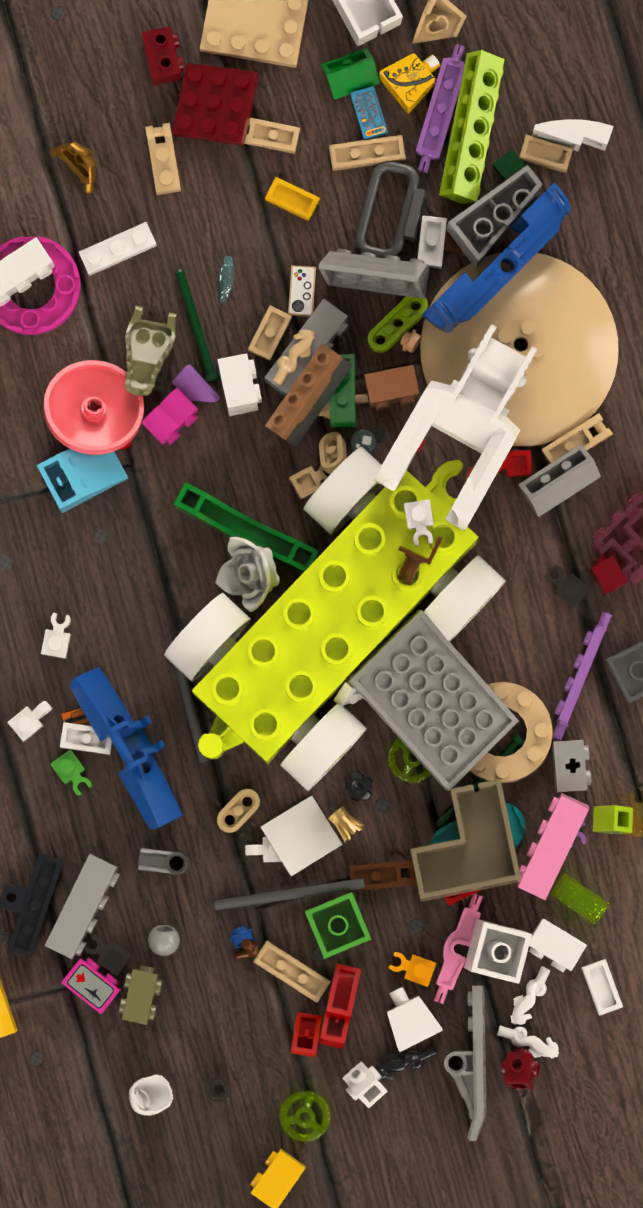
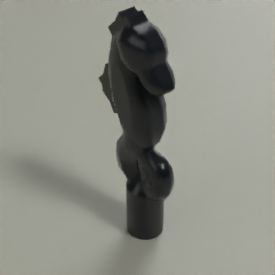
M433 1046L421 1052L411 1050L402 1059L390 1053L384 1062L376 1065L375 1069L382 1076L381 1080L386 1078L393 1080V1075L388 1072H401L408 1066L418 1070L423 1066L424 1061L437 1055Z

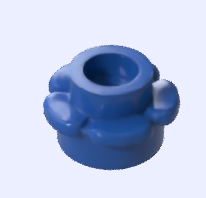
M245 926L239 927L231 932L232 936L229 939L233 942L235 948H240L241 942L244 939L254 940L251 934L253 930H247Z

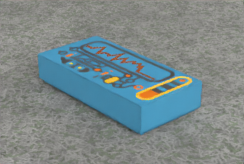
M374 86L351 92V100L363 139L368 140L387 135L388 131Z

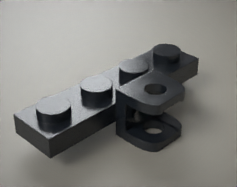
M39 853L28 888L14 884L4 885L0 896V906L19 914L7 950L32 957L63 860ZM8 893L16 895V899L13 902H9L6 899Z

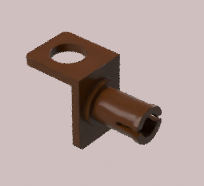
M443 536L438 537L429 558L400 546L398 550L405 553L407 557L397 578L403 580L406 572L409 571L405 582L412 584L420 564L424 562L429 565L431 564Z

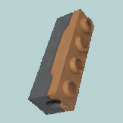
M321 344L265 426L296 447L346 376L352 364L324 344Z

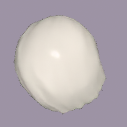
M162 1075L141 1078L129 1090L131 1107L141 1115L151 1116L158 1114L170 1107L173 1100L169 1082Z

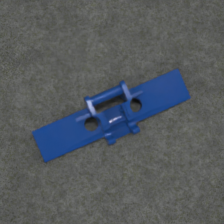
M100 667L72 679L69 687L100 742L110 737L126 765L118 774L149 829H158L181 817L183 814L153 757V754L163 749L166 745L163 740L151 745L143 731L144 727L152 723L149 715L140 721L133 722L126 707ZM114 718L118 719L121 723L118 724ZM141 764L146 766L147 773L143 772Z

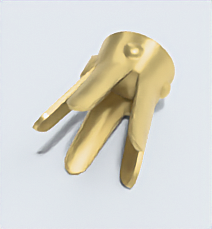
M332 806L330 807L334 813L329 817V820L337 827L344 842L351 839L349 833L355 834L356 830L360 831L362 830L361 826H365L352 817L344 806L340 807L337 811Z

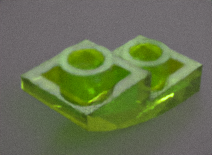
M564 873L551 892V895L595 925L610 905L602 897L566 873Z

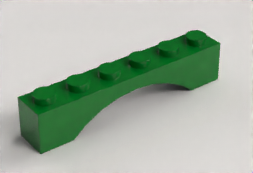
M186 482L174 503L176 509L230 537L243 538L256 546L271 549L273 559L302 574L319 556L318 550L257 522Z

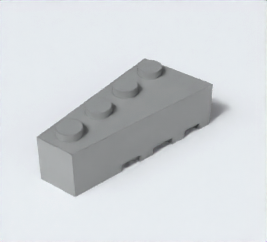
M528 165L448 222L447 232L475 268L540 191L543 184Z

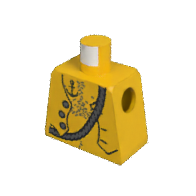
M413 53L382 69L379 72V79L406 113L409 114L435 86L436 80L431 73L441 65L434 55H430L421 62L417 55Z

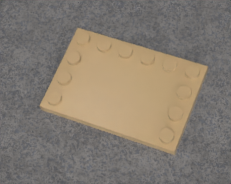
M209 0L200 52L297 68L309 0Z

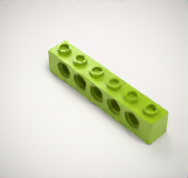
M483 50L470 52L466 55L439 196L461 204L477 202L480 194V183L485 169L486 152L490 144L489 137L494 123L496 102L499 98L500 81L503 76L505 59Z

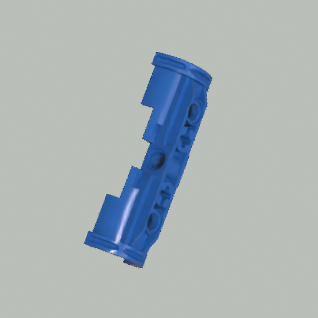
M553 183L510 226L519 236L474 281L464 272L422 316L433 326L445 333H451L453 328L457 327L459 323L473 318L558 232L561 221L571 212L570 203L562 190ZM500 262H507L510 265V272L502 271Z

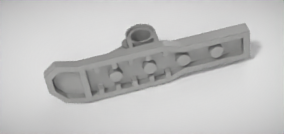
M473 985L472 991H468V1006H472L473 1016H468V1031L473 1032V1051H454L448 1054L444 1060L445 1069L454 1078L460 1095L464 1098L469 1110V1117L472 1120L467 1136L469 1141L478 1140L487 1114L484 985ZM453 1056H459L463 1060V1067L460 1070H455L451 1067L450 1059Z

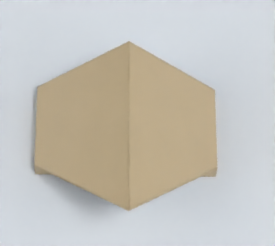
M429 0L421 16L412 44L457 37L467 16L449 0Z

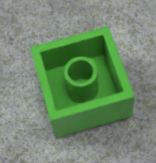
M352 892L305 911L324 959L371 940Z

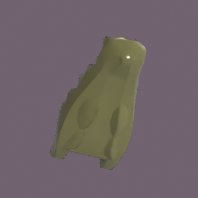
M135 305L134 314L127 327L125 336L127 350L125 388L129 393L137 396L151 394L156 377L174 345L177 313L169 312L167 324L142 320L144 307Z

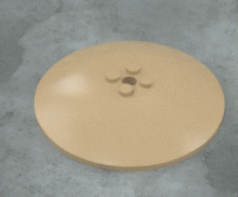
M501 253L484 257L476 268L472 263L462 268L443 285L431 305L464 272L474 281ZM536 253L473 318L459 323L457 327L453 328L451 333H445L426 319L424 320L420 342V359L427 386L431 381L451 385L453 380L459 382L470 362L468 352L472 348H478L491 324L497 327L492 338L515 351L517 350L514 348V341L524 339L528 344V348L525 351H517L524 356H527L531 347L537 349L536 354L524 373L527 378L526 384L523 387L516 388L505 407L510 410L507 417L520 429L512 447H533L554 442L589 420L605 400L615 377L619 353L618 336L612 313L605 299L594 284L571 265L545 254ZM500 262L502 271L510 272V265L507 262Z

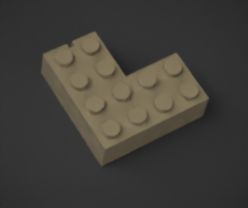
M500 779L478 783L479 792L474 791L473 784L450 789L460 839L410 849L422 902L522 882Z

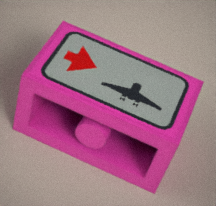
M89 957L86 961L80 958L61 983L97 1012L103 1014L122 990L118 987L120 982L109 973L104 976L99 972L100 966Z

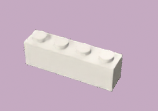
M37 237L0 260V307L10 301L11 295L16 292L22 293L31 287V282L37 278L44 279L52 273L51 269L55 267L54 263Z

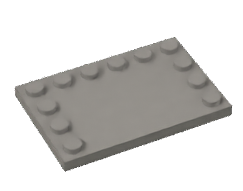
M417 610L347 679L446 791H450L519 721L422 610Z

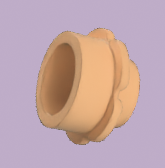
M415 329L411 333L407 331L402 337L400 344L403 345V351L407 350L413 353L419 345L422 336L417 334Z

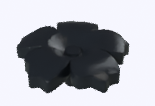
M359 771L353 772L352 778L345 782V788L350 790L349 795L356 802L360 799L369 800L373 795L369 791L372 788L373 781L370 777L364 779V774H361Z

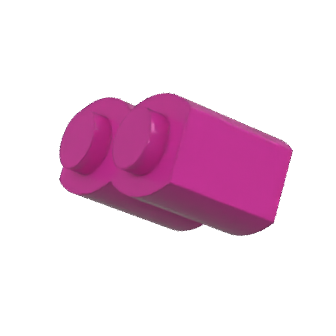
M176 388L141 423L163 446L166 443L171 445L179 438L181 428L185 425L190 427L198 419L196 414L199 410Z

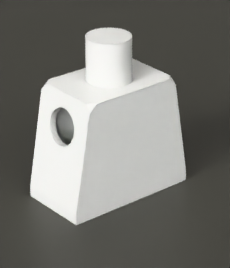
M403 987L389 993L396 1007L388 1010L387 1014L399 1052L443 1031L419 996L409 1000Z

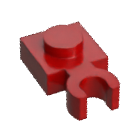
M531 450L509 451L497 474L502 470H506V477L532 476Z

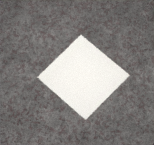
M313 796L308 797L261 826V829L291 876L343 845Z

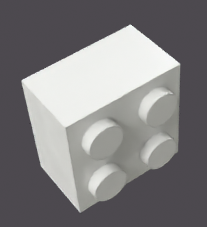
M247 353L217 359L229 416L258 411L257 403H262L259 384H253V379H257L254 360H248Z
M477 919L464 968L474 973L519 984L532 934Z

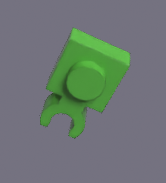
M71 749L50 764L65 785L70 781L73 782V791L78 796L82 795L78 789L80 783L85 782L89 788L93 787L89 779L80 775L86 769Z

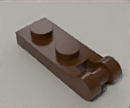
M413 860L349 866L351 880L364 878L365 888L352 891L417 885ZM401 868H408L409 878L401 879Z

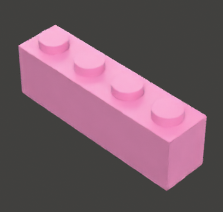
M563 793L560 794L559 798H553L548 809L552 813L548 821L543 819L537 832L541 836L537 844L532 842L526 856L530 857L526 866L521 865L519 869L522 882H518V888L546 900L587 815L589 805Z

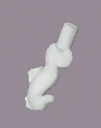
M541 966L536 979L528 982L526 996L523 997L521 995L513 998L515 1007L510 1016L511 1023L522 1025L525 1024L526 1020L532 1018L531 1014L524 1015V1013L533 1007L536 996H543L546 993L547 987L545 982L551 970Z
M499 1026L498 1036L511 1039L513 1045L517 1047L529 1046L530 1049L528 1050L535 1058L541 1056L550 1057L551 1059L558 1057V1045L550 1037L546 1038V1045L536 1036H527V1030L524 1027L510 1029Z

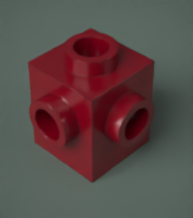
M515 1049L514 1052H507L506 1060L502 1061L501 1066L502 1075H505L504 1083L508 1088L534 1090L535 1077L539 1076V1062H536L533 1054L525 1049Z

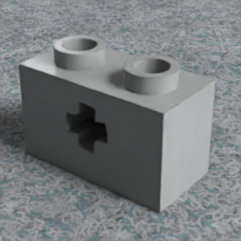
M584 740L552 742L555 793L587 791V786L591 785V772L586 770L585 760H589L588 745H584ZM570 759L578 764V768L574 770V773H570V769L566 770L565 767L566 764L570 763Z

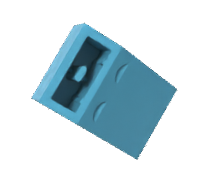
M69 449L37 465L62 513L128 479L115 452L89 455Z

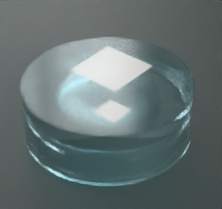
M358 430L351 438L353 451L363 447L370 454L376 446L375 436L368 430Z

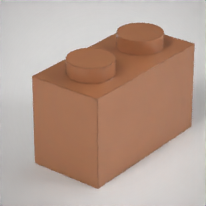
M414 365L364 374L370 407H376V410L389 408L391 403L400 402V405L411 404L415 402L416 398H419Z

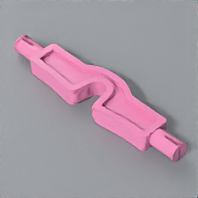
M474 894L472 896L469 907L463 908L456 930L447 937L444 943V962L436 981L439 988L434 1001H439L441 1004H444L448 990L454 989L456 980L466 962L464 956L455 953L454 946L456 944L470 946L476 920L481 915L480 912H477L483 898L480 895Z

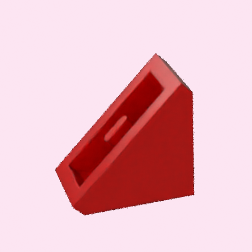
M297 1012L291 1053L316 1057L322 1016Z

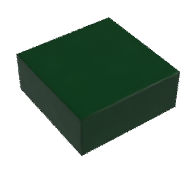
M511 149L493 163L492 167L506 181L524 168L525 164Z

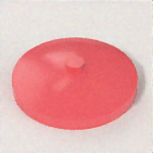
M98 360L81 361L62 369L49 383L44 398V417L54 437L69 449L89 455L107 454L127 445L139 431L144 414L143 396L131 394L126 390L125 379L127 372L120 367Z

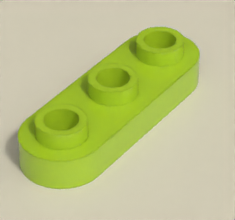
M406 296L369 332L368 343L370 348L377 353H384L396 344L423 317L422 314L428 309L427 298ZM413 304L421 306L418 310L412 309ZM396 321H402L403 325L401 327H395L394 323ZM378 338L385 339L383 344L376 343Z

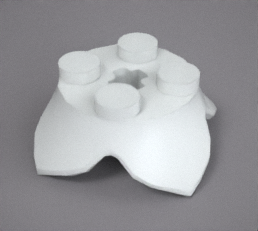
M230 537L227 547L232 559L224 563L220 568L215 584L228 594L241 595L243 597L242 604L245 609L253 612L263 603L273 587L279 584V576L276 572L273 553L271 549L256 546L246 539Z

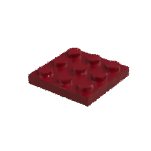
M187 63L172 134L177 137L244 146L259 74L254 71Z

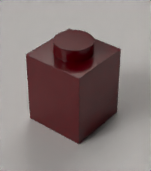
M604 555L592 562L594 566L590 568L589 572L603 596L628 582L613 556L607 559Z

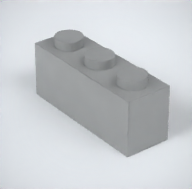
M580 444L518 485L527 504L540 517L600 478L601 475L594 459Z

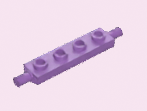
M455 44L451 58H443L416 148V153L422 157L418 171L422 172L424 163H426L423 173H428L431 159L439 160L459 95L465 65L461 61L465 47L461 45L457 54L459 44Z
M602 612L593 632L588 630L583 645H586V649L583 655L578 654L573 666L577 669L574 678H568L564 691L568 692L565 701H559L554 713L559 715L556 720L557 726L552 736L554 739L562 741L564 732L569 726L568 721L604 632H607V626L612 615L606 612Z

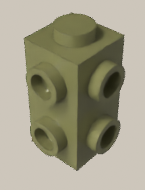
M140 965L139 969H133L132 974L127 973L124 988L128 989L127 998L121 999L119 1013L123 1014L122 1020L147 1025L149 1020L154 1021L157 1005H152L154 995L160 994L162 980H158L159 974L154 973L155 968Z

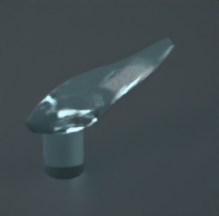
M226 256L223 260L219 278L221 290L219 303L225 302L233 286L235 269L231 256Z

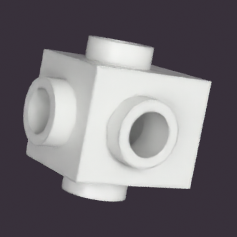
M362 1061L343 1077V1080L349 1086L345 1089L355 1101L359 1098L368 1108L388 1092L379 1081L382 1076L373 1066L368 1069Z

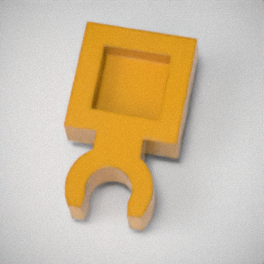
M394 952L393 955L401 959V964L398 967L389 965V968L395 972L404 970L406 971L405 979L428 987L436 963L413 954L410 961H408L403 954Z

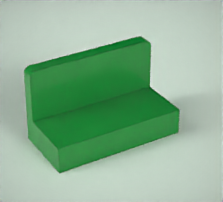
M367 48L321 64L334 99H339L350 95L351 92L380 83L374 59Z

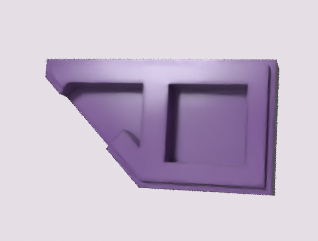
M190 364L185 366L172 381L176 388L191 401L216 402L220 399V396Z

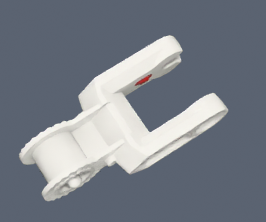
M493 324L490 325L478 348H472L468 352L470 362L459 382L453 380L451 385L435 381L429 383L374 480L395 491L416 452H420L424 445V438L431 426L481 453V456L475 467L469 470L466 476L467 481L445 519L464 531L520 432V429L507 417L510 410L505 407L516 388L523 387L526 384L527 378L524 373L537 352L536 348L531 347L527 356H524L495 340L492 336L497 327Z

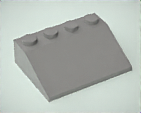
M337 249V252L329 251L319 263V270L328 286L415 298H425L430 272L428 264H424L425 262L420 259H410V262L400 261L399 257L387 255L385 258H378L375 254L369 252H361V255L351 254V251L346 249Z

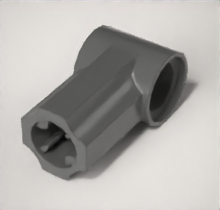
M141 848L138 870L182 875L190 867V860L184 853ZM176 856H180L184 861V866L179 871L174 870L171 866L172 859Z

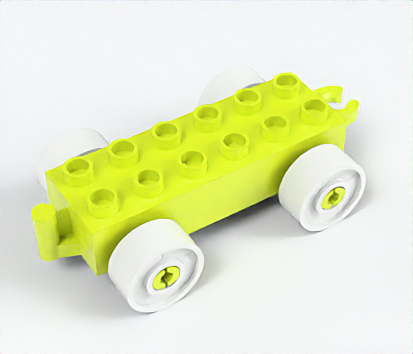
M359 447L330 474L304 506V510L330 535L340 530L351 518L353 521L238 642L236 641L251 619L224 593H221L205 606L181 631L168 647L164 656L192 682L200 677L211 665L214 666L192 690L193 694L216 715L210 733H205L199 740L198 746L202 755L209 759H217L225 751L246 743L260 758L269 764L288 742L292 740L297 746L283 760L280 766L307 791L311 790L367 730L353 714L339 704H336L321 720L315 716L347 679L373 654L430 592L436 598L424 613L449 642L498 592L506 580L479 555L460 573L454 569L458 562L475 546L478 540V536L468 527L464 531L445 520L456 501V498H452L447 493L446 483L451 477L457 476L462 471V461L453 460L441 465L434 473L432 481L426 487L406 470L395 491L384 487L376 496L374 493L380 488L381 484L374 480L382 465L363 447ZM430 499L434 526L427 527V530L432 534L433 542L432 545H428L427 537L420 536L418 538L419 546L415 547L413 536L416 530H408L404 503ZM443 536L431 564L429 565L425 562L420 564L412 584L405 582L409 571L406 572L403 580L397 578L407 557L405 553L398 550L400 546L429 558L438 537Z

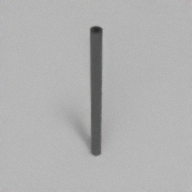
M364 878L214 900L215 910L362 889L365 888Z

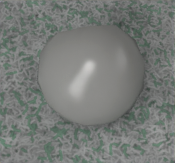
M168 925L154 927L148 937L149 948L159 956L171 955L178 949L180 942L177 930Z

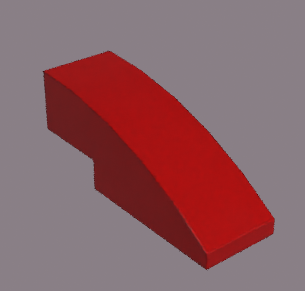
M336 964L318 1044L340 1049L344 1048L360 978V968Z

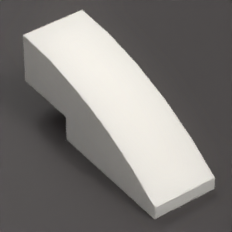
M556 120L536 124L532 136L572 147L577 152L580 149L581 143L605 151L614 126L588 120Z

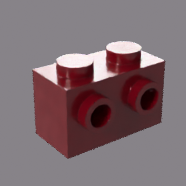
M171 26L143 31L142 37L153 86L182 80L180 72L185 71L182 57H177L176 48H180L177 33L172 34Z

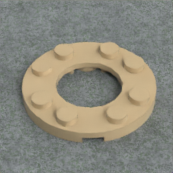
M507 682L487 684L508 709L521 716L527 728V735L522 748L516 753L502 757L494 756L487 752L471 768L470 772L486 781L500 779L501 783L519 781L535 772L549 753L553 735L550 715L543 702L533 692L523 686Z

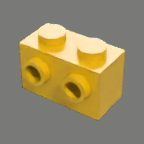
M281 1148L278 1153L272 1151L265 1161V1164L268 1166L263 1174L258 1172L250 1183L253 1187L251 1194L271 1208H278L306 1168L304 1164Z

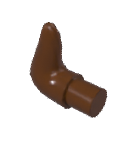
M244 939L241 942L243 950L237 952L234 955V959L253 958L257 956L259 948L253 941Z

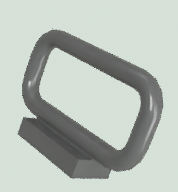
M383 162L374 168L356 233V245L361 252H369L375 254L378 258H385L387 255L397 256L403 248L405 239L407 242L417 243L428 196L425 190L418 189L419 176L413 167L396 162ZM391 171L407 175L409 177V186L394 244L389 249H382L367 245L365 237L380 178L384 172Z

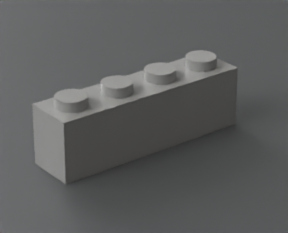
M323 299L300 329V331L306 329L314 332L315 339L312 340L310 346L311 356L302 359L298 357L296 370L287 374L282 385L272 381L279 370L277 360L265 376V382L283 396H286L321 344L332 350L334 344L331 342L337 335L341 337L349 326L346 323L348 316ZM293 339L281 356L289 357V350L300 340Z
M89 854L45 944L46 947L70 959H74L76 955L81 956L86 946V942L83 939L87 932L92 933L98 921L94 917L98 909H104L109 899L105 894L109 886L114 888L120 876L117 873L119 867Z

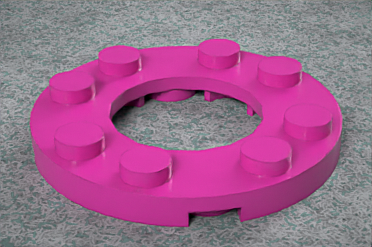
M22 236L5 242L0 246V260L35 237ZM40 236L37 239L55 266L51 269L56 285L54 295L47 304L37 309L21 308L13 303L11 299L0 307V325L12 332L23 335H38L56 329L71 316L80 297V275L73 258L61 245Z

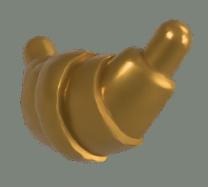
M76 142L52 148L50 155L52 157H59L60 160L68 164V167L80 178V182L84 183V192L92 194L97 166L92 151Z

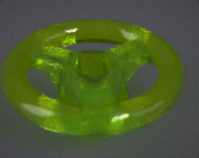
M398 737L391 744L388 751V765L392 773L400 780L408 783L421 782L430 777L431 773L427 769L421 774L410 775L412 768L419 766L421 762L418 759L416 762L409 761L408 755L412 752ZM398 747L404 752L403 761L406 765L403 772L397 767L395 761Z
M304 1090L291 1094L284 1101L280 1110V1123L283 1130L289 1137L300 1142H310L318 1139L326 1132L330 1123L331 1115L327 1102L319 1094L312 1091ZM305 1098L304 1106L299 1108L295 1115L287 1117L292 1103L298 1099ZM313 1100L319 1104L323 1112L321 1125L315 1121V1113L311 1109ZM301 1113H309L310 1119L308 1121L301 1120ZM297 1123L303 1128L311 1127L315 1132L300 1134L294 1131L290 1125Z

